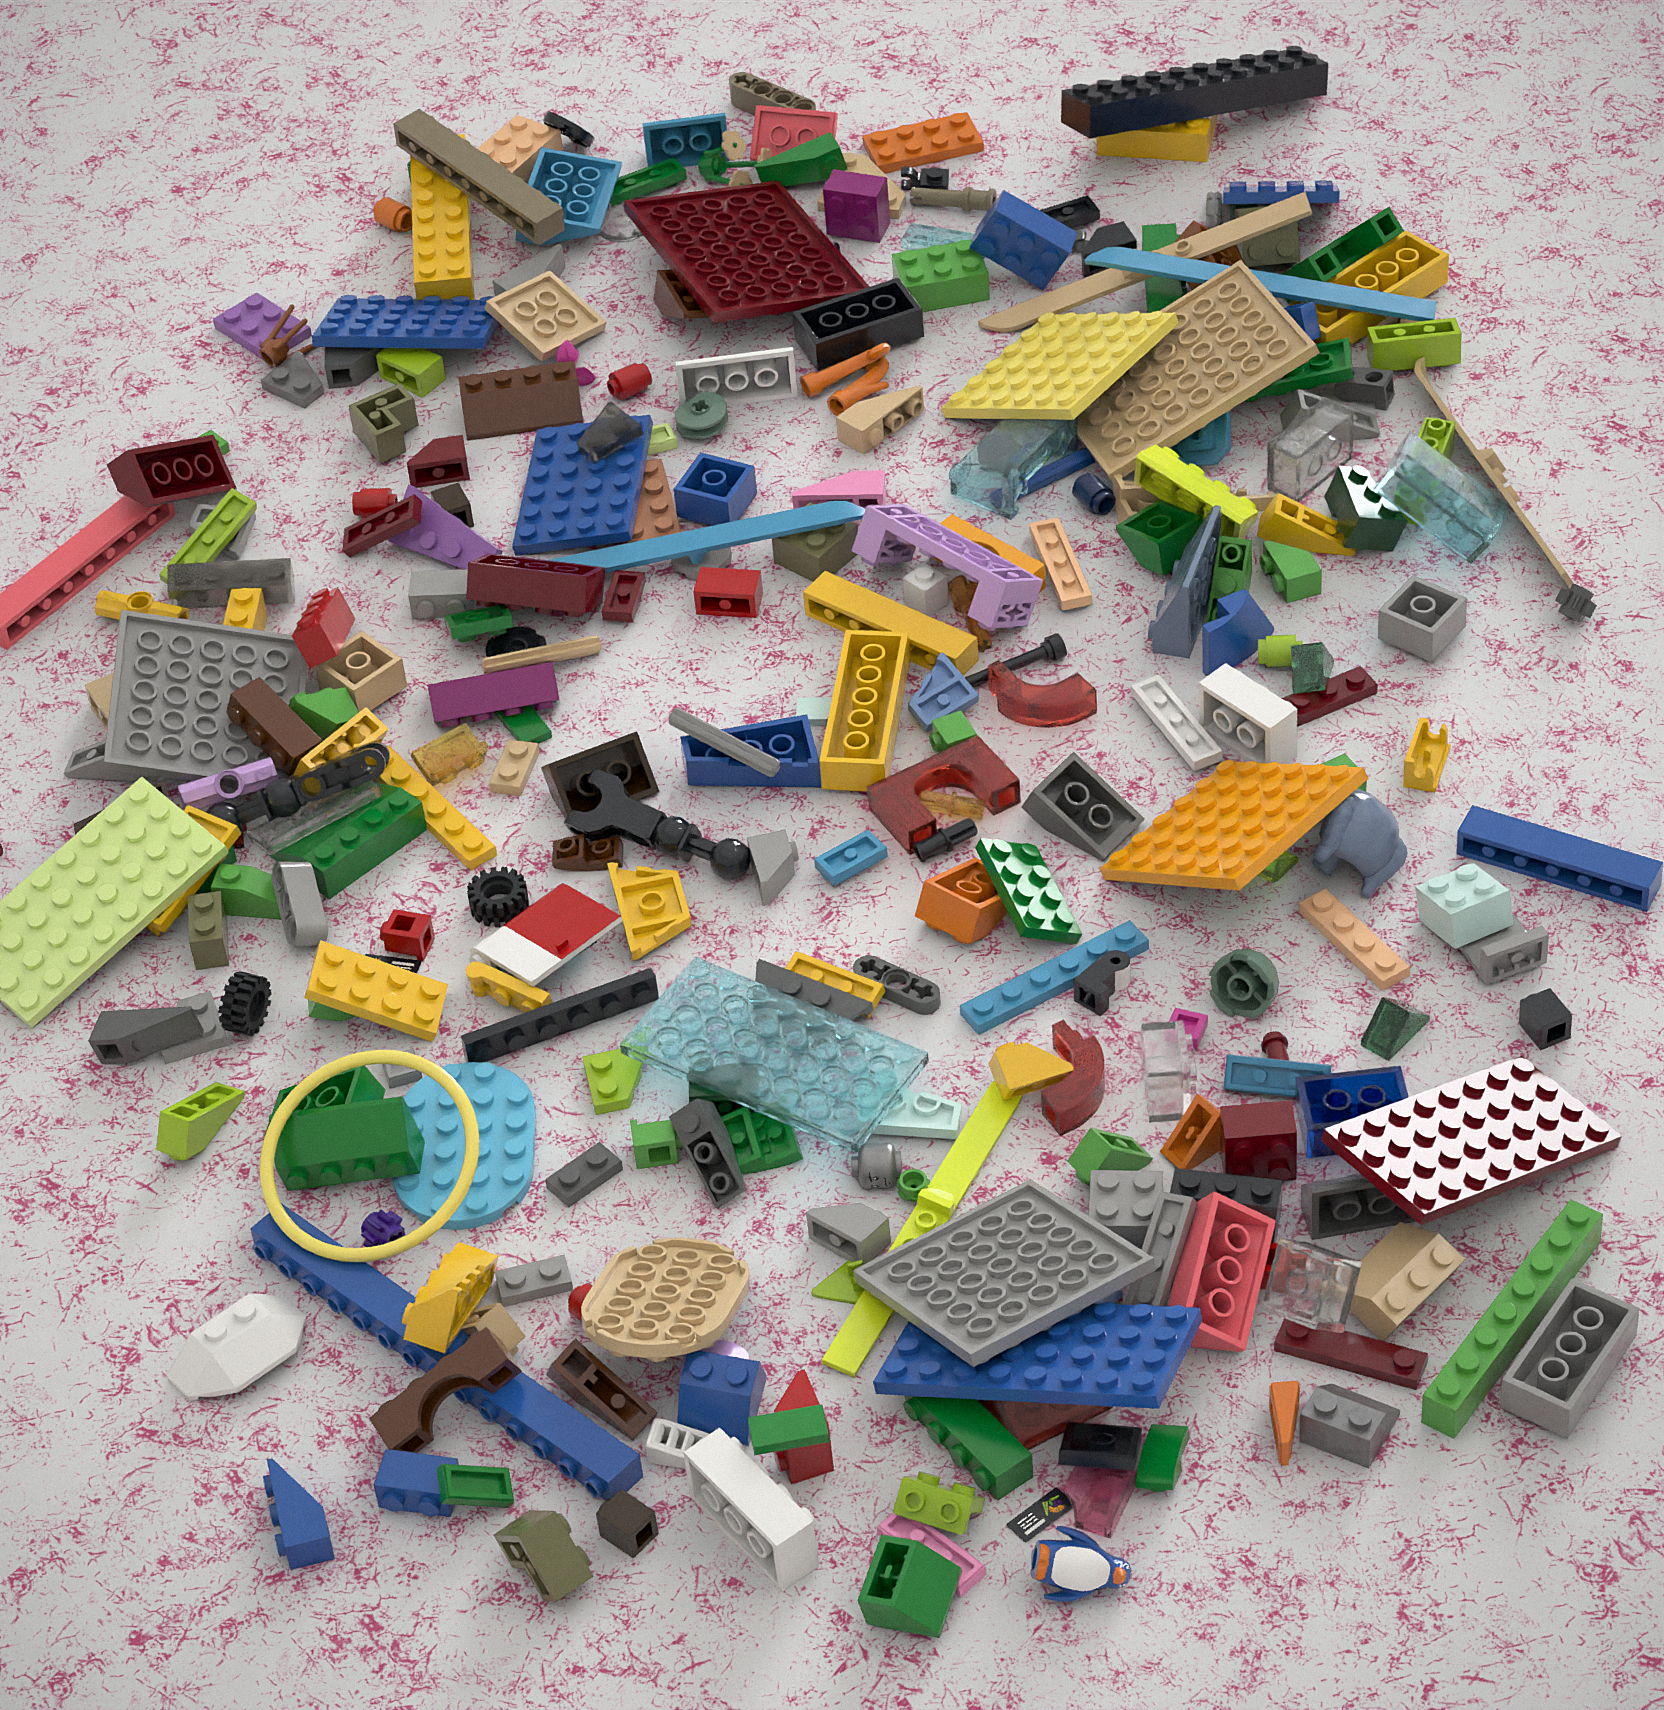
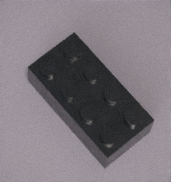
M899 278L792 312L795 341L817 371L854 357L884 342L888 343L890 348L924 337L922 308Z

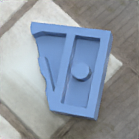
M941 653L937 657L936 664L930 674L927 673L922 681L920 690L915 692L910 700L908 711L923 729L929 732L932 730V720L960 710L964 711L979 702V694L948 657Z

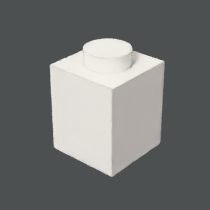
M924 562L903 577L905 606L931 617L949 604L947 576Z

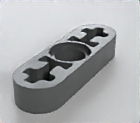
M862 956L854 962L853 972L855 974L884 985L885 993L882 996L883 998L921 1015L932 1014L940 1008V989L935 983L876 956ZM894 981H901L906 984L899 989H893L888 986Z

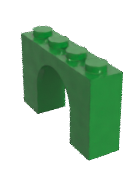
M1387 207L1281 275L1325 282L1343 271L1347 266L1404 232V229L1391 208ZM1286 299L1288 304L1294 301L1292 299Z

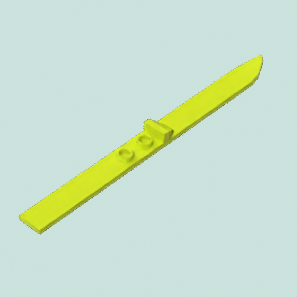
M995 1080L989 1085L929 1183L928 1188L921 1189L918 1194L917 1205L888 1252L951 1219L1021 1103L1023 1096L1003 1101ZM864 1290L822 1358L821 1364L855 1378L895 1311L867 1290Z

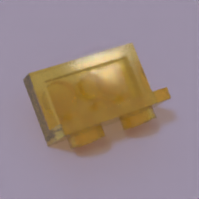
M464 723L412 751L411 758L427 782L433 787L440 782L442 784L451 782L457 777L459 772L466 768L472 770L480 766L485 761L488 745L485 741L479 743L468 725Z

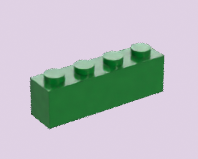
M905 1396L903 1407L907 1415L913 1421L918 1420L926 1428L933 1442L936 1444L941 1443L949 1451L952 1460L960 1468L965 1467L973 1475L975 1483L981 1490H988L997 1500H1000L1033 1478L1032 1454L977 1399Z

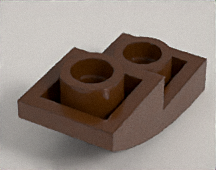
M584 834L553 841L552 865L555 869L588 872L608 870L607 863L613 862L618 863V867L621 868L623 867L624 844L619 835L588 842Z

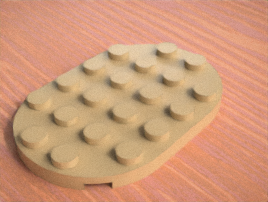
M701 1239L652 1240V1244L644 1245L638 1250L635 1246H630L609 1260L585 1297L581 1307L583 1331L590 1340L600 1347L609 1350L613 1356L643 1357L652 1362H662L668 1357L710 1348L725 1333L749 1291L748 1264L745 1260L739 1261L734 1257V1250L724 1245Z

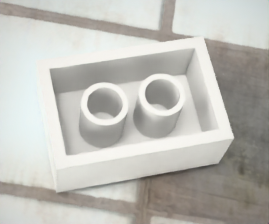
M1226 663L1199 682V723L1214 740L1245 760L1256 761V763L1278 762L1279 764H1286L1297 756V708L1290 702L1284 701L1266 687L1259 685L1245 676L1244 673L1237 671Z

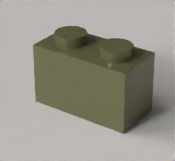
M221 891L188 895L189 944L196 970L229 966L228 923Z

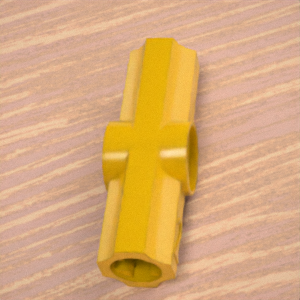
M101 590L96 596L94 607L96 615L120 620L121 610L187 620L189 618L188 608L153 601L152 595L146 591H137L130 595Z

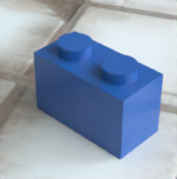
M386 1449L373 1485L378 1507L393 1512L408 1511L422 1513L426 1516L451 1517L455 1505L441 1504L436 1469L441 1464L459 1465L458 1458Z

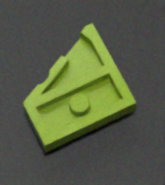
M647 1043L582 1056L596 1115L630 1108L634 1098V1089L638 1086L642 1076L641 1068L644 1060L649 1058Z

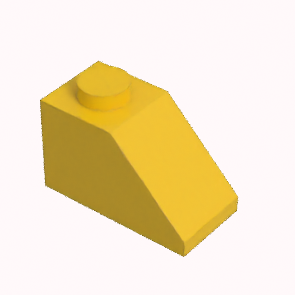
M1009 1042L997 1047L988 1063L1003 1101L1065 1083L1074 1071L1071 1063L1028 1042L1015 1045V1042Z

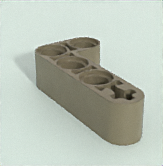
M738 72L729 77L732 106L754 116L756 105L816 110V104L811 99L750 73Z

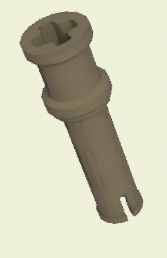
M912 187L910 197H913V199H910V204L961 207L965 212H971V210H985L988 212L997 199V193L994 188H990L989 191L973 190L972 187H966L963 191Z

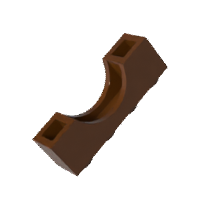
M486 1326L481 1331L472 1334L466 1340V1343L452 1354L442 1357L437 1365L425 1375L414 1379L407 1389L393 1400L383 1403L378 1411L369 1417V1420L388 1449L418 1453L434 1440L433 1420L439 1406L448 1396L458 1390L470 1387L481 1388L494 1394L521 1373L522 1370L501 1339Z

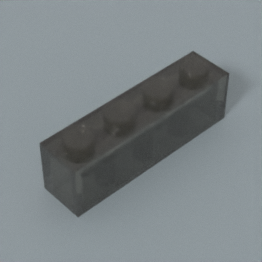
M291 558L167 565V592L171 605L188 609L227 607L231 589L262 588L265 605L295 603V578Z

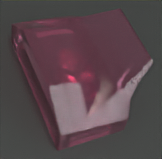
M1074 1466L1063 1492L1074 1509L1075 1528L1111 1539L1136 1486L1137 1471Z

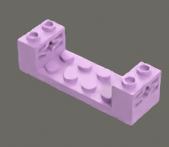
M905 504L866 506L852 548V552L860 555L864 563L879 566L880 563L897 565L898 562H910L917 546L920 548L919 552L921 554L939 558L943 561V566L952 570H960L966 573L967 579L978 583L968 616L977 620L979 627L995 631L996 628L1013 629L1015 626L1028 625L1043 579Z

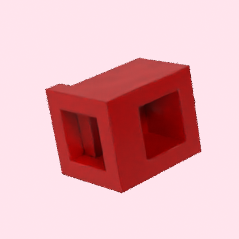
M393 909L388 921H384L380 929V939L384 942L385 951L417 956V960L424 962L435 940L431 915Z

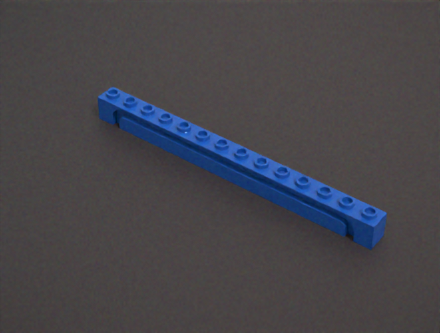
M282 1204L289 1217L304 1232L322 1242L343 1247ZM270 1212L250 1228L254 1242L252 1248L261 1260H269L278 1267L285 1277L289 1279L293 1277L302 1284L310 1295H318L327 1302L334 1312L338 1314L342 1312L349 1317L359 1330H367L374 1335L383 1347L394 1349L402 1355L405 1362L411 1367L417 1366L424 1372H429L442 1357L452 1354L465 1344L466 1340L470 1337L469 1334L461 1329L445 1353L404 1340L406 1324L402 1323V1318L408 1303L414 1304L415 1296L366 1262L331 1260L302 1248L280 1229ZM523 1372L519 1373L494 1394L476 1387L464 1388L453 1393L460 1402L464 1404L469 1403L478 1409L483 1418L488 1422L492 1423L495 1421L502 1426L515 1441L521 1440L530 1446L540 1459L551 1461L565 1477L569 1479L575 1478L582 1483L586 1490L595 1498L611 1499L621 1489L628 1492L643 1478L639 1453Z

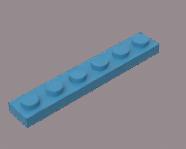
M1129 920L961 1004L960 1015L980 1035L1073 988L1074 979L1106 952L1120 950L1128 954L1131 959L1149 950V939Z

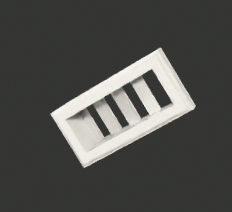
M655 1418L646 1442L648 1463L686 1469L684 1451L708 1436L709 1433L672 1421ZM677 1444H682L681 1450L676 1448Z

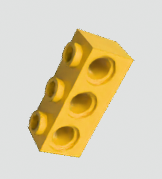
M365 707L300 760L293 776L298 774L300 778L307 770L372 741L382 742L388 728ZM313 777L305 779L307 790L314 793L321 790V783L318 779Z

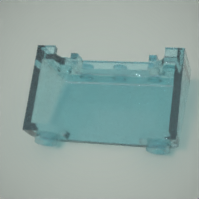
M1078 416L1074 420L1001 419L959 463H955L949 472L951 494L1012 520L1019 513V507L1015 505L1019 494L1025 495L1028 492V480L1052 455L1063 458L1078 451Z

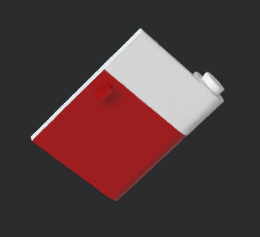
M562 883L472 947L469 961L470 963L482 962L497 970L502 968L533 987L623 921L622 916L569 885Z

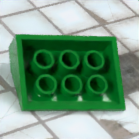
M366 782L354 787L265 849L266 854L277 862H310L319 893L327 899H331L427 831L423 804L401 787Z

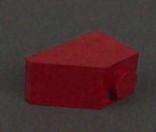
M463 435L433 439L407 461L410 485L420 488L470 480Z

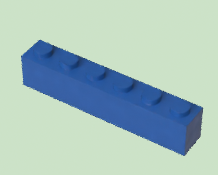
M1471 806L1457 831V855L1648 912L1661 887L1662 861L1478 806Z

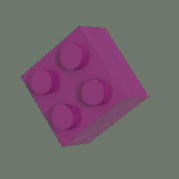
M833 169L823 188L826 234L880 243L890 225L887 177Z

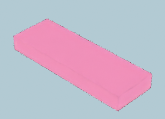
M893 1512L877 1526L878 1536L883 1534L917 1540L961 1567L962 1574L955 1592L959 1598L987 1574L984 1564L931 1525L896 1515Z

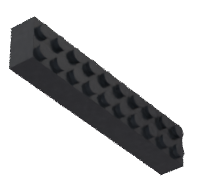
M1288 46L1283 51L1265 50L1261 55L1242 54L1238 59L1220 58L1216 60V63L1198 62L1188 68L1170 67L1169 71L1165 72L1147 71L1143 76L1125 75L1121 77V80L1103 79L1098 80L1097 84L1093 85L1075 84L1070 89L1061 90V123L1090 139L1327 95L1329 63L1318 58L1316 54L1304 51L1300 46Z

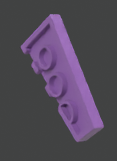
M408 484L403 499L415 494L422 500L420 524L392 537L388 542L462 569H468V562L487 553L502 555L503 551L476 531L470 529L460 519L444 510L438 503L422 494L416 487Z

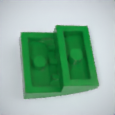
M784 1100L755 1113H751L749 1108L745 1106L721 1117L729 1132L741 1174L775 1169L803 1159L790 1111Z

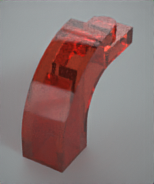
M999 660L988 665L989 680L987 684L990 692L997 697L998 712L1012 721L1032 727L1052 728L1071 725L1097 713V690L1078 672L1054 684L1034 685L1019 679Z
M1064 1019L1052 1025L1053 1049L1063 1060L1071 1063L1074 1070L1061 1082L1041 1091L1042 1115L1060 1137L1086 1123L1100 1107L1105 1093L1104 1054L1098 1040L1094 1035L1083 1040L1081 1034L1076 1029L1072 1030Z

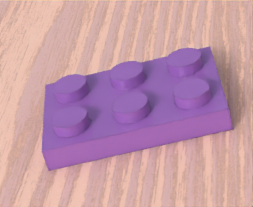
M255 293L213 318L214 327L261 358L259 354L260 344L267 339L285 310L259 293ZM290 314V317L275 339L278 337L282 339L300 320ZM307 324L303 326L286 343L289 350L312 336L310 326Z

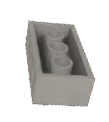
M1572 1278L1502 1378L1500 1408L1568 1439L1636 1338L1639 1308Z

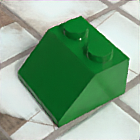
M1159 499L1116 525V531L1141 567L1164 576L1173 571L1175 560L1181 559L1185 547L1203 523V517Z

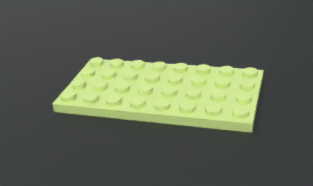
M143 777L139 778L0 900V1001L32 1029L229 853L226 846Z

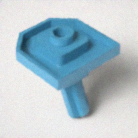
M1230 411L1222 414L1202 429L1195 431L1178 444L1172 446V450L1179 456L1178 459L1187 465L1192 463L1198 467L1218 465L1231 450Z

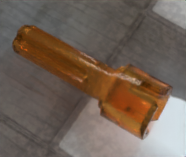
M960 575L951 580L948 584V591L955 610L963 614L969 633L977 637L978 652L982 653L992 646L988 630L977 625L978 621L968 616L978 583L973 581L967 583L965 576Z

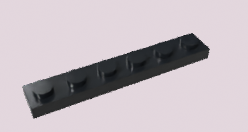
M648 968L461 1035L464 1058L467 1063L488 1062L659 1000L656 975L652 968Z

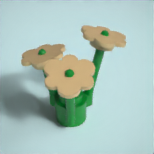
M727 130L723 132L722 137L724 141L721 144L722 147L714 150H705L704 155L700 157L698 161L700 174L705 177V181L719 182L728 185V187L753 184L752 180L749 179L750 174L748 171L736 170L732 175V179L721 177V175L726 172L727 168L755 167V164L772 157L771 150L762 148L761 155L758 156L757 161L727 162L719 154L725 152L731 161L743 159L746 143L740 138L737 131L731 132Z

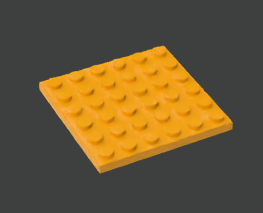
M1226 760L1217 765L1216 771L1208 778L1198 781L1195 784V788L1189 794L1177 799L1170 810L1157 816L1152 821L1153 824L1145 831L1134 835L1131 838V842L1125 848L1113 853L1109 857L1110 860L1100 868L1104 880L1240 891L1369 778L1364 767H1348V765L1325 766L1324 764L1302 765L1301 763L1279 764L1278 762L1256 763V761L1234 762V760Z

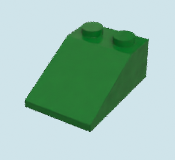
M366 1066L356 1067L337 1074L321 1083L298 1104L294 1111L383 1099L386 1090ZM297 1085L279 1091L272 1114L276 1113L281 1103Z

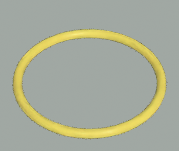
M372 1050L336 1059L302 1080L281 1103L267 1128L262 1144L259 1167L260 1184L267 1208L280 1229L292 1241L302 1248L327 1259L342 1262H370L386 1259L410 1250L431 1237L452 1217L472 1184L477 1169L480 1143L478 1123L474 1109L458 1082L444 1069L423 1057L396 1050ZM373 1064H394L420 1071L434 1079L447 1091L459 1110L464 1126L465 1154L459 1178L447 1200L419 1228L408 1235L383 1245L364 1248L340 1247L322 1242L304 1232L286 1213L278 1197L274 1181V1157L277 1143L294 1109L321 1083L337 1074L356 1067Z

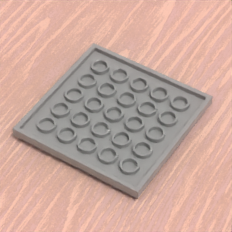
M121 610L102 769L192 782L218 774L224 770L234 769L269 758L260 747L255 746L251 742L249 736L239 726L231 722L226 711L230 694L259 676L287 705L294 695L305 692L307 663L294 642L292 635ZM275 766L278 778L286 777L292 779L293 775L288 776L281 768ZM224 777L220 780V786L237 788L236 781L231 777Z
M1030 1179L854 1269L853 1274L858 1285L974 1367L989 1361L991 1357L1008 1348L1019 1345L1021 1341L1038 1332L1048 1330L1052 1325L1070 1315L1078 1314L1087 1306L1101 1299L1108 1298L1119 1289L1140 1281L1142 1277L1155 1271L1156 1267L1152 1256Z

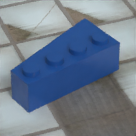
M807 714L720 729L780 761V769L774 777H769L690 735L680 736L682 760L688 785L821 788L820 762Z

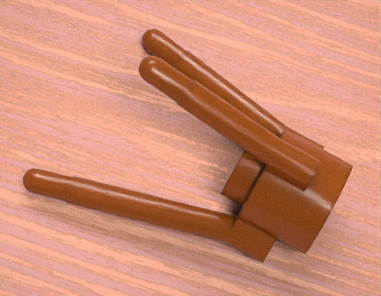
M293 304L284 312L267 339L260 344L259 354L261 358L273 368L277 365L279 366L295 353L287 355L289 347L286 343L308 322L306 318L302 319L282 339L279 337L275 339L295 309ZM312 343L297 351L304 355L317 347H313Z

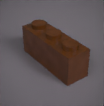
M260 676L230 694L226 713L231 722L239 726L249 736L251 742L271 757L274 765L277 768H281L288 776L293 775L300 760L322 742V739Z

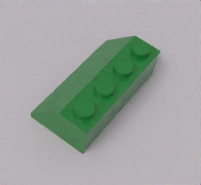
M403 1096L297 1110L292 1112L280 1134L274 1157L275 1168L287 1191L420 1174L425 1140ZM270 1114V1115H269V1124H270V1122H271V1120H272L274 1114Z

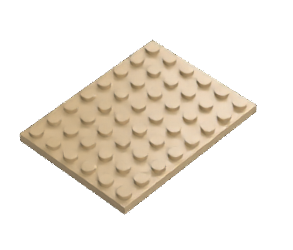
M1242 260L1160 310L1162 313H1176L1179 324L1074 420H1064L1112 483L1114 475L1121 474L1124 478L1135 470L1136 457L1139 452L1155 444L1162 449L1164 446L1170 448L1178 444L1187 436L1202 429L1214 419L1229 412L1233 407L1256 395L1260 390L1280 380L1284 375L1307 363L1311 358L1320 353L1311 338Z

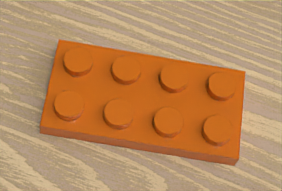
M968 112L954 113L946 117L928 119L924 122L901 125L897 128L862 135L863 146L870 160L885 174L899 171L902 167H916L984 151V142Z

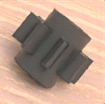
M1574 583L1570 589L1562 587L1555 599L1561 605L1558 612L1576 622H1580L1582 616L1591 618L1597 607L1591 601L1594 594Z

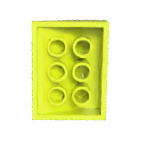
M1155 444L1139 452L1136 457L1134 483L1163 501L1202 516L1203 521L1215 505L1221 506V535L1245 538L1258 518L1259 511L1255 509L1256 505L1252 501L1242 496L1240 499L1230 493V488L1219 480L1211 481L1204 476L1205 473L1201 468L1192 463H1189V465L1183 463L1178 459V454L1168 447L1164 446L1162 449Z

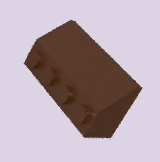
M575 361L458 377L467 441L534 432L546 427L584 423Z

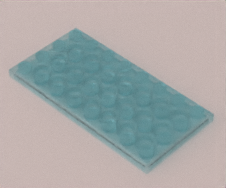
M696 956L620 1043L621 1054L684 1081H691L694 1085H701L718 1092L733 1102L855 1154L929 1062L928 1052Z

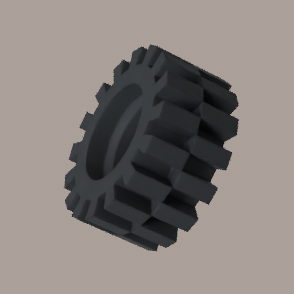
M503 866L501 871H496V867H491L490 873H487L485 869L480 871V878L475 875L472 878V883H468L467 886L472 917L475 916V920L478 923L483 921L484 926L489 927L491 922H494L495 927H501L500 922H505L506 924L529 907L524 876L521 873L518 875L517 870L513 868L508 873L507 867ZM498 894L507 895L506 897L501 899H489L490 897Z
M236 971L234 977L230 976L228 979L229 985L225 984L223 989L225 995H221L220 999L223 1003L219 1007V1013H222L219 1017V1022L222 1023L221 1027L223 1029L247 1036H254V1033L257 1034L260 1031L259 1026L262 1027L264 1025L263 1018L267 1017L269 1013L266 1011L267 1006L271 1005V1000H268V997L272 995V991L269 989L271 984L267 981L266 977L242 971Z

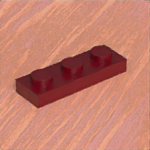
M413 494L344 528L342 551L347 556L352 557L408 529L414 528L420 524L422 500Z
M1358 666L1281 699L1290 702L1297 708V727L1377 694L1378 684L1361 666Z

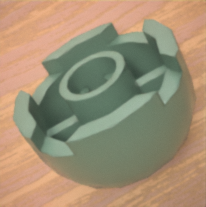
M1236 949L1221 957L1209 972L1212 986L1210 996L1218 1008L1232 1017L1239 1015L1254 1019L1269 1008L1278 994L1279 978L1276 967L1267 956L1252 949Z

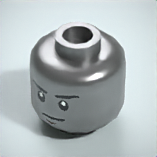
M891 1143L862 1144L859 1147L858 1156H851L852 1177H859L860 1185L864 1189L893 1188L896 1184V1179H899L902 1174L901 1151H895V1147Z

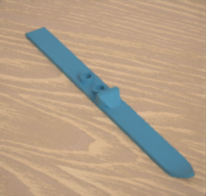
M1107 247L1090 254L1084 260L1086 265L1107 267L1199 284L1205 283L1230 267L1229 265L1124 247ZM1249 269L1273 297L1292 299L1299 302H1314L1315 304L1414 321L1435 320L1437 301Z
M829 501L549 559V561L605 567V573L690 556L693 565L700 563L709 551L861 520L865 508L847 501Z

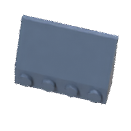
M1215 505L1185 547L1181 559L1175 560L1173 579L1167 580L1164 600H1159L1156 621L1151 620L1148 629V639H1152L1153 653L1188 659L1191 656L1208 612L1219 536L1221 535V506Z

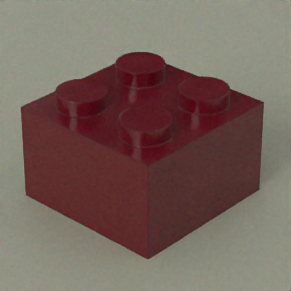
M1292 1100L1220 1106V1154L1223 1174L1282 1181L1297 1179V1129Z

